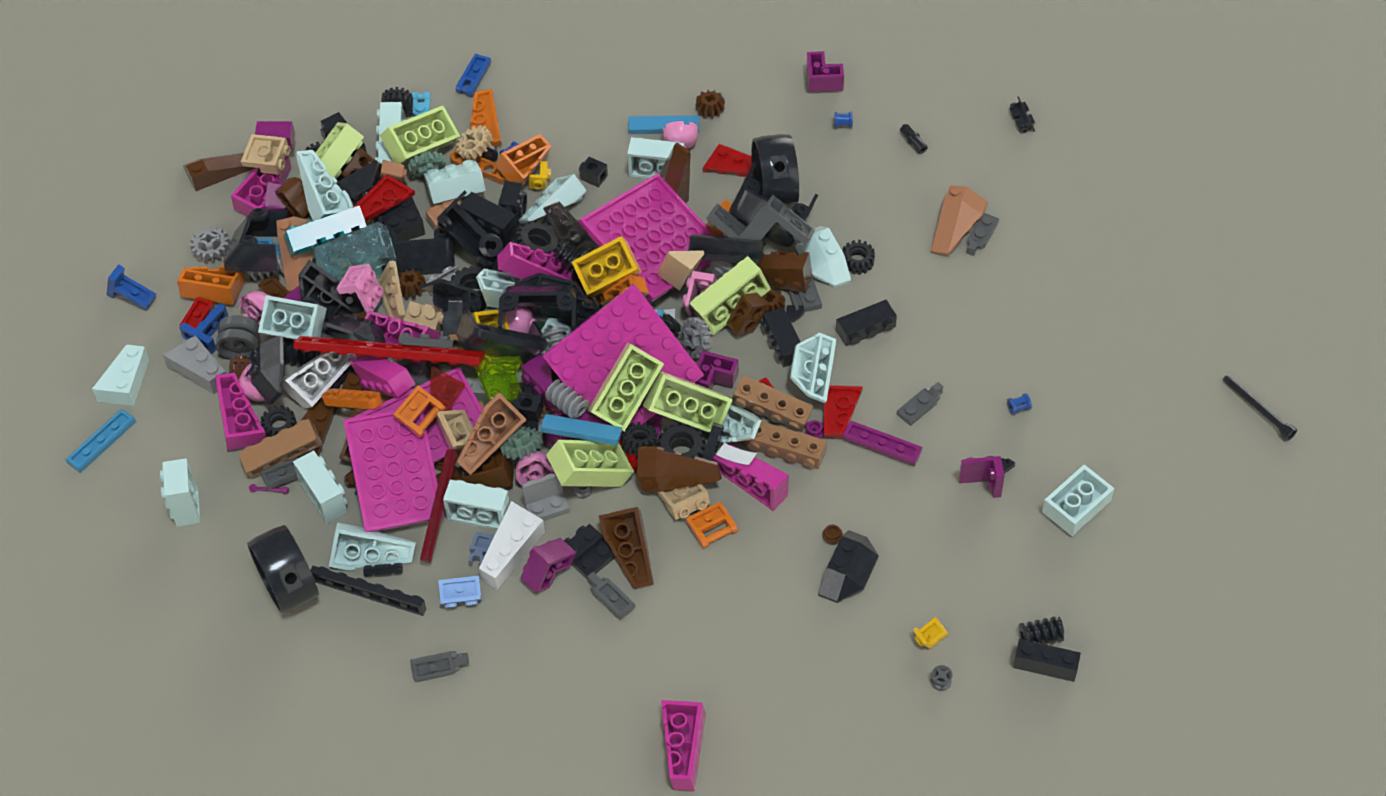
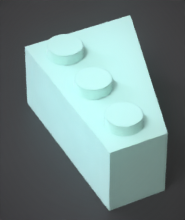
M126 345L92 388L97 402L135 405L150 360L144 346Z

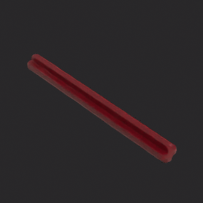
M449 449L445 453L420 560L426 563L432 561L445 508L443 499L454 471L458 453L453 449Z

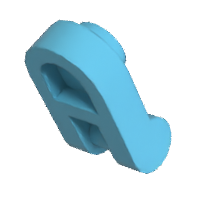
M412 92L413 117L430 111V92L422 94Z

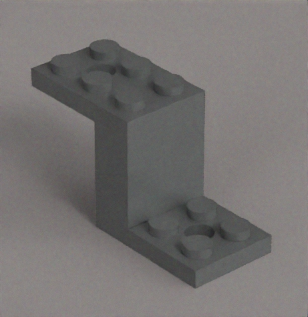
M774 195L769 198L746 226L718 203L706 217L712 227L720 229L723 232L722 234L728 238L760 241L771 227L778 222L779 227L791 233L795 241L806 245L815 229Z

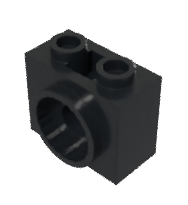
M504 181L498 205L516 214L518 228L520 226L519 220L526 213L527 193L523 192L522 183Z

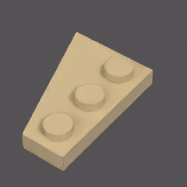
M389 261L378 280L384 293L381 301L387 316L403 320L405 310L396 261Z

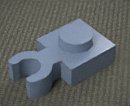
M475 532L470 546V552H472L469 556L470 565L473 564L474 560L478 559L480 567L494 535Z

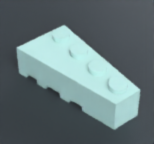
M380 102V109H377V120H380L379 125L376 126L377 136L388 127L406 120L401 102ZM379 136V141H376L378 157H375V160L381 164L383 160L394 162Z

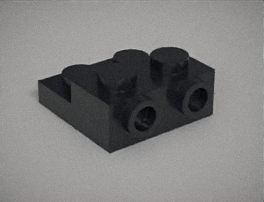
M588 524L586 527L584 525L580 526L573 538L570 539L568 537L563 540L576 552L571 565L587 580L589 574L592 572L597 574L616 558L608 543L604 541L603 535L591 524Z

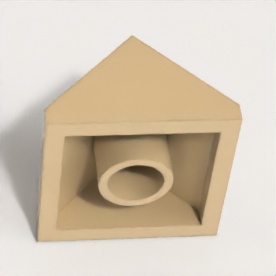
M668 251L658 270V276L680 291L687 283L688 277H691L692 271H695L698 267L704 251Z
M465 410L439 411L437 413V424L449 449H453L459 454L473 430V426Z

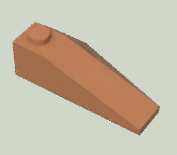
M950 185L942 206L931 253L949 255L961 242L964 234L972 230V225L983 217L988 204L987 201L968 187Z
M290 217L277 221L279 248L286 288L289 292L299 286V273L309 260L315 259L316 255L315 250L290 256L284 239L285 232L289 227L295 225L299 227L312 221L299 217Z
M498 392L484 406L457 462L471 475L527 419Z

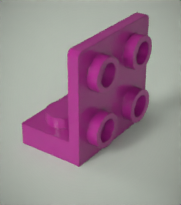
M1001 456L970 457L961 460L959 484L987 481L988 489L992 490L993 498L1001 497L1005 477Z

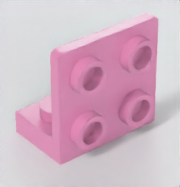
M370 264L349 267L337 286L339 294H352L356 292L366 314L369 311L375 310L384 295L383 289L379 285Z
M692 271L691 277H688V293L684 294L683 305H685V312H687L689 318L694 316V310L689 303L698 296L699 292H704L711 284L716 282L714 274Z

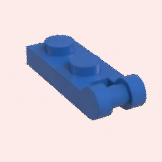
M474 54L456 85V92L461 94L464 92L468 96L473 97L477 86L491 64V58Z

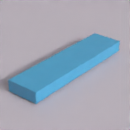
M699 115L629 116V134L663 133L662 128H665L666 124L676 121H684V125H689V122L697 124L699 133Z
M120 409L65 459L67 464L81 473L134 425L136 419L125 410Z
M545 414L541 425V432L618 445L622 427Z

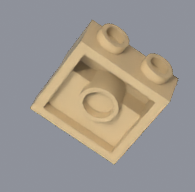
M252 134L241 164L245 167L260 168L261 173L278 175L279 171L285 168L284 158L290 155V146H288L286 138Z
M410 301L403 320L427 326L440 332L443 325V311L433 305H422Z
M702 484L657 492L675 520L687 518L691 512L698 509L703 510L710 504L708 491Z

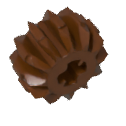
M707 89L706 93L701 91L700 95L696 98V111H698L699 115H704L705 119L708 116H711L712 119L714 116L719 117L724 111L725 100L721 93H716L715 90L710 92Z
M414 268L411 271L405 269L404 273L399 272L398 277L402 297L405 296L408 300L410 297L415 299L416 295L422 296V291L425 290L420 289V285L426 283L420 271L415 272Z
M773 287L762 296L769 304L764 313L783 307L785 309V297L781 295L780 290L775 292Z

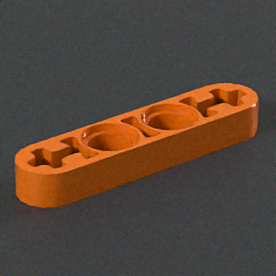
M456 149L450 154L452 164L460 165L467 160L466 158L463 159ZM477 156L476 159L471 157L470 160L478 163L483 178L504 185V181H508L495 167L497 163ZM486 168L494 169L492 172L484 171Z
M330 389L322 394V399L326 406L375 409L383 404L380 393L374 391Z

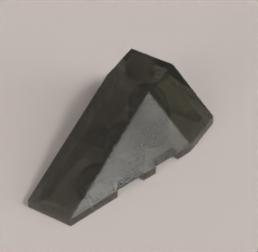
M560 201L543 208L561 245L569 240L568 247L575 246L574 253L579 250L581 251L579 258L599 248L596 242L588 235V232Z

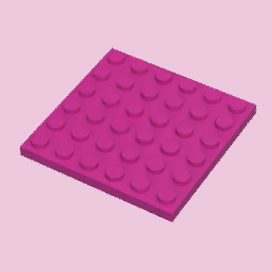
M658 173L582 217L578 222L599 247L620 236L627 240L642 271L637 276L644 277L649 292L645 297L651 303L675 288L658 276V270L668 251H688L691 234L716 236ZM701 260L695 271L700 272L710 266L711 260Z
M634 283L542 355L560 380L567 384L566 387H572V392L577 391L578 396L582 395L584 400L589 401V406L627 342L664 363L660 371L695 383L704 376L703 372ZM646 396L631 419L629 426H631V423L637 425V422H641L642 425L656 414L643 406ZM588 408L586 409L585 412H586L587 414H589V415H595V414H593L592 412H590V411L588 410ZM602 419L606 425H612L611 423Z

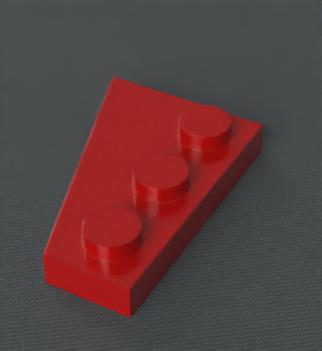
M718 144L703 166V172L716 171L722 175L733 173L739 177H746L752 166L751 156Z
M386 174L354 207L360 206L364 220L367 222L414 196L415 191Z
M829 385L827 401L824 403V438H843V434L863 391V386Z

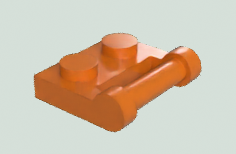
M417 386L395 411L393 417L421 438L425 433L424 430L434 420L437 413L444 411L446 407L420 386ZM431 404L434 408L419 425H416L414 423L415 420Z
M721 501L686 518V523L703 549L708 547L710 543L730 533L738 532L737 525ZM723 523L727 524L726 527L706 537L703 534Z

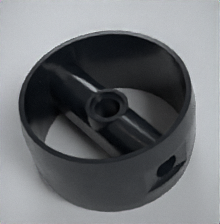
M776 134L753 138L751 161L752 164L753 162L757 164L752 173L753 178L758 180L761 185L758 194L767 199L774 195L787 207L798 203L799 172L795 146L791 135Z
M286 525L273 528L247 542L249 552L260 577L280 613L291 611L319 595L308 564Z

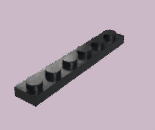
M312 566L310 570L317 584L424 616L427 610L425 601L420 596L407 595L398 589L391 590L378 583H368L362 578L355 579L343 572L336 573L330 571L323 566Z

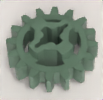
M430 151L422 152L420 156L415 155V158L410 159V162L407 163L409 175L417 177V179L420 177L424 178V173H428L427 171L430 169L440 170L446 166L445 156L441 152L437 153V151L430 153Z
M527 427L525 430L523 428L515 430L500 447L503 456H506L507 459L511 457L513 460L517 457L523 459L525 455L530 457V453H536V449L541 448L543 441L540 431H536V428L530 430V427Z

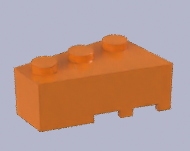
M539 134L501 153L495 167L508 181L524 185L528 181L529 175H533L538 169L540 161L546 159L551 145Z
M221 265L217 269H208V267L184 268L177 282L180 297L192 299L200 297L217 303L234 305L246 278L244 272L227 271L224 269V265Z

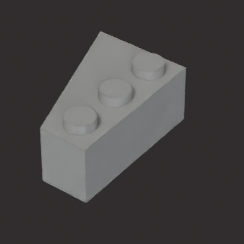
M196 336L191 337L163 354L167 368L179 372L184 378L193 380L195 384L212 394L217 392L215 375L226 374L225 370Z

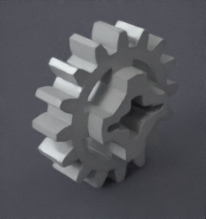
M206 226L204 231L200 228V233H194V238H190L191 244L189 245L193 256H197L198 260L203 258L204 262H207L208 259L214 262L216 257L220 260V255H226V250H228L230 244L227 232H223L222 228L217 230L216 226H213L212 229Z
M701 317L687 318L686 321H683L684 326L680 327L682 333H679V336L682 337L680 343H683V348L687 350L691 358H699L702 350L708 352V349H711L709 342H712V339L709 336L712 332H709V325H705V320H701Z

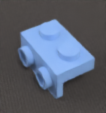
M479 576L438 580L440 604L445 605V608L457 607V603L465 602V606L477 605V601L482 600Z

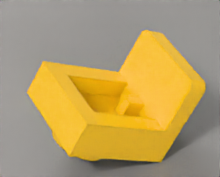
M540 161V175H529V189L539 190L547 188V180L551 179V169H547V161Z
M936 617L921 629L917 627L913 629L916 634L914 638L921 647L925 645L929 649L949 635Z

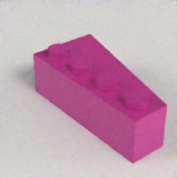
M285 156V168L280 170L278 175L261 173L260 168H255L231 195L234 209L246 216L255 208L264 209L268 182L281 179L286 180L291 170L289 156Z
M509 242L497 255L498 269L523 280L529 276L541 273L573 281L571 276L572 270L566 271L568 264L561 266L562 259L556 261L557 254H554V252L547 254L542 249L537 248L534 251L529 246Z
M369 311L365 319L374 321V326L381 327L387 343L401 344L399 336L402 333H409L412 337H419V334H429L432 339H438V335H441L440 332L430 327ZM425 360L415 363L422 366Z
M355 354L348 359L360 378V385L365 391L379 392L380 394L398 398L415 385L414 380L405 367L395 362H390L386 357L374 358L371 355L358 357Z
M236 374L215 375L227 451L243 449L260 443L262 439L266 438L265 431L261 427L249 400L246 398Z
M718 455L713 457V461L718 462L721 475L772 511L788 496L789 475L754 457L749 465L732 462Z
M661 700L669 775L673 789L695 791L706 717L703 703Z

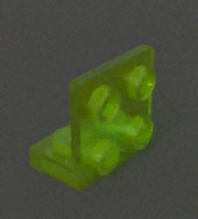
M520 357L484 358L477 373L489 401L498 392L508 401H514V399H517L519 392H522L515 376L522 363Z

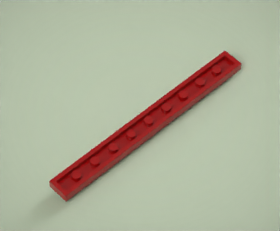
M299 336L294 341V349H301L302 352L314 350L322 354L337 352L338 355L356 354L358 357L371 355L374 358L392 357L394 360L406 358L414 362L429 360L430 363L448 362L450 365L463 363L471 367L478 366L485 359V351Z

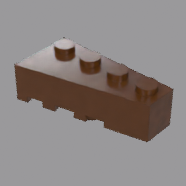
M778 252L763 253V260L757 265L769 286L789 289L795 292L806 293L813 276L809 252H803L802 255H796L795 252H788L787 255H779Z

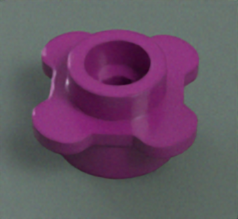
M812 420L805 424L807 428L806 435L820 439L824 437L822 429H824L823 423Z

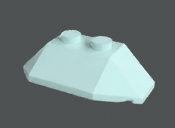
M823 226L814 228L815 231L806 245L797 242L795 249L799 255H802L803 252L810 253L813 277L829 283L832 287L851 282L845 255L829 228Z
M483 269L476 277L486 305L494 308H499V298L502 291L508 286H514L515 281L522 280L509 273Z
M818 333L795 346L790 379L807 397L826 403L836 339Z

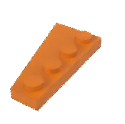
M492 88L475 92L470 130H472L473 126L476 128L479 125L482 127L486 126L492 133L493 141L490 142L491 145L494 147L500 146L502 142Z

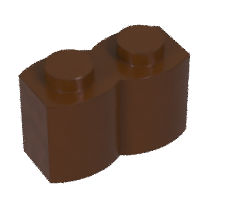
M291 177L274 191L293 217L304 218L309 213L301 179Z

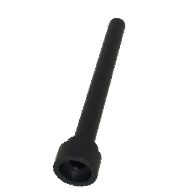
M1224 376L1223 381L1273 423L1286 441L1291 440L1296 435L1298 430L1292 424L1283 423L1230 376Z

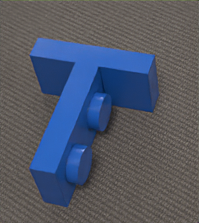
M118 264L108 277L106 295L114 298L118 294L146 310L155 299L156 293L125 276V268Z
M219 303L198 324L196 329L183 323L179 327L183 339L188 340L196 336L210 354H213L217 349L211 336L218 330L220 321L228 316L226 307Z

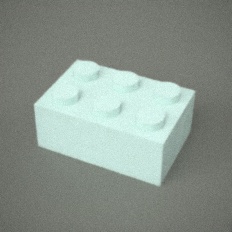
M631 137L627 153L629 177L648 179L657 173L660 175V171L674 144L678 142Z
M466 160L460 165L450 164L440 170L430 169L427 171L428 173H424L428 194L433 204L455 199L464 190L467 192L465 196L469 195L471 191L474 193L486 191L482 171L477 162L473 160Z
M266 295L258 332L268 336H282L284 339L296 340L299 336L321 337L327 308L317 304Z
M312 451L293 461L299 483L326 524L347 514L346 505L348 502L344 496V489L340 483H335V476L331 470L327 471L325 468L326 463L322 456L318 457L315 451Z
M187 458L163 462V470H160L161 482H164V487H161L162 499H165L166 509H169L171 520L174 519L176 526L201 523L199 491Z
M1083 465L1044 500L1042 512L1069 535L1073 536L1111 502L1114 488L1086 465Z
M450 480L443 499L447 520L498 530L510 505L507 490L499 487H486L482 484L466 483L462 480Z

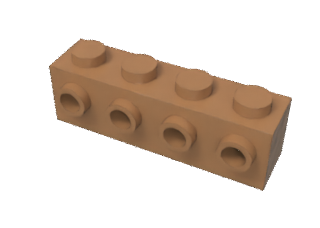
M742 375L732 397V402L736 406L750 409L756 415H764L775 423H782L788 426L789 429L800 432L803 431L813 408V405L744 375Z
M307 419L297 422L291 428L282 429L272 437L262 439L260 443L254 446H247L238 454L245 472L253 479L260 476L262 470L299 457L323 444L315 425Z
M763 421L760 423L755 438L745 440V448L751 451H758L771 457L782 458L790 463L795 462L807 468L818 470L826 453L827 440Z

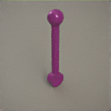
M255 484L249 486V490L252 493L256 491L289 493V488L286 486L269 490L266 487H257Z

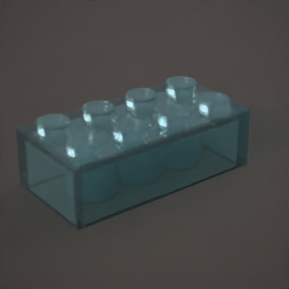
M379 222L313 248L317 266L340 282L351 266L370 264L373 270L388 264L389 261L397 260L388 228Z

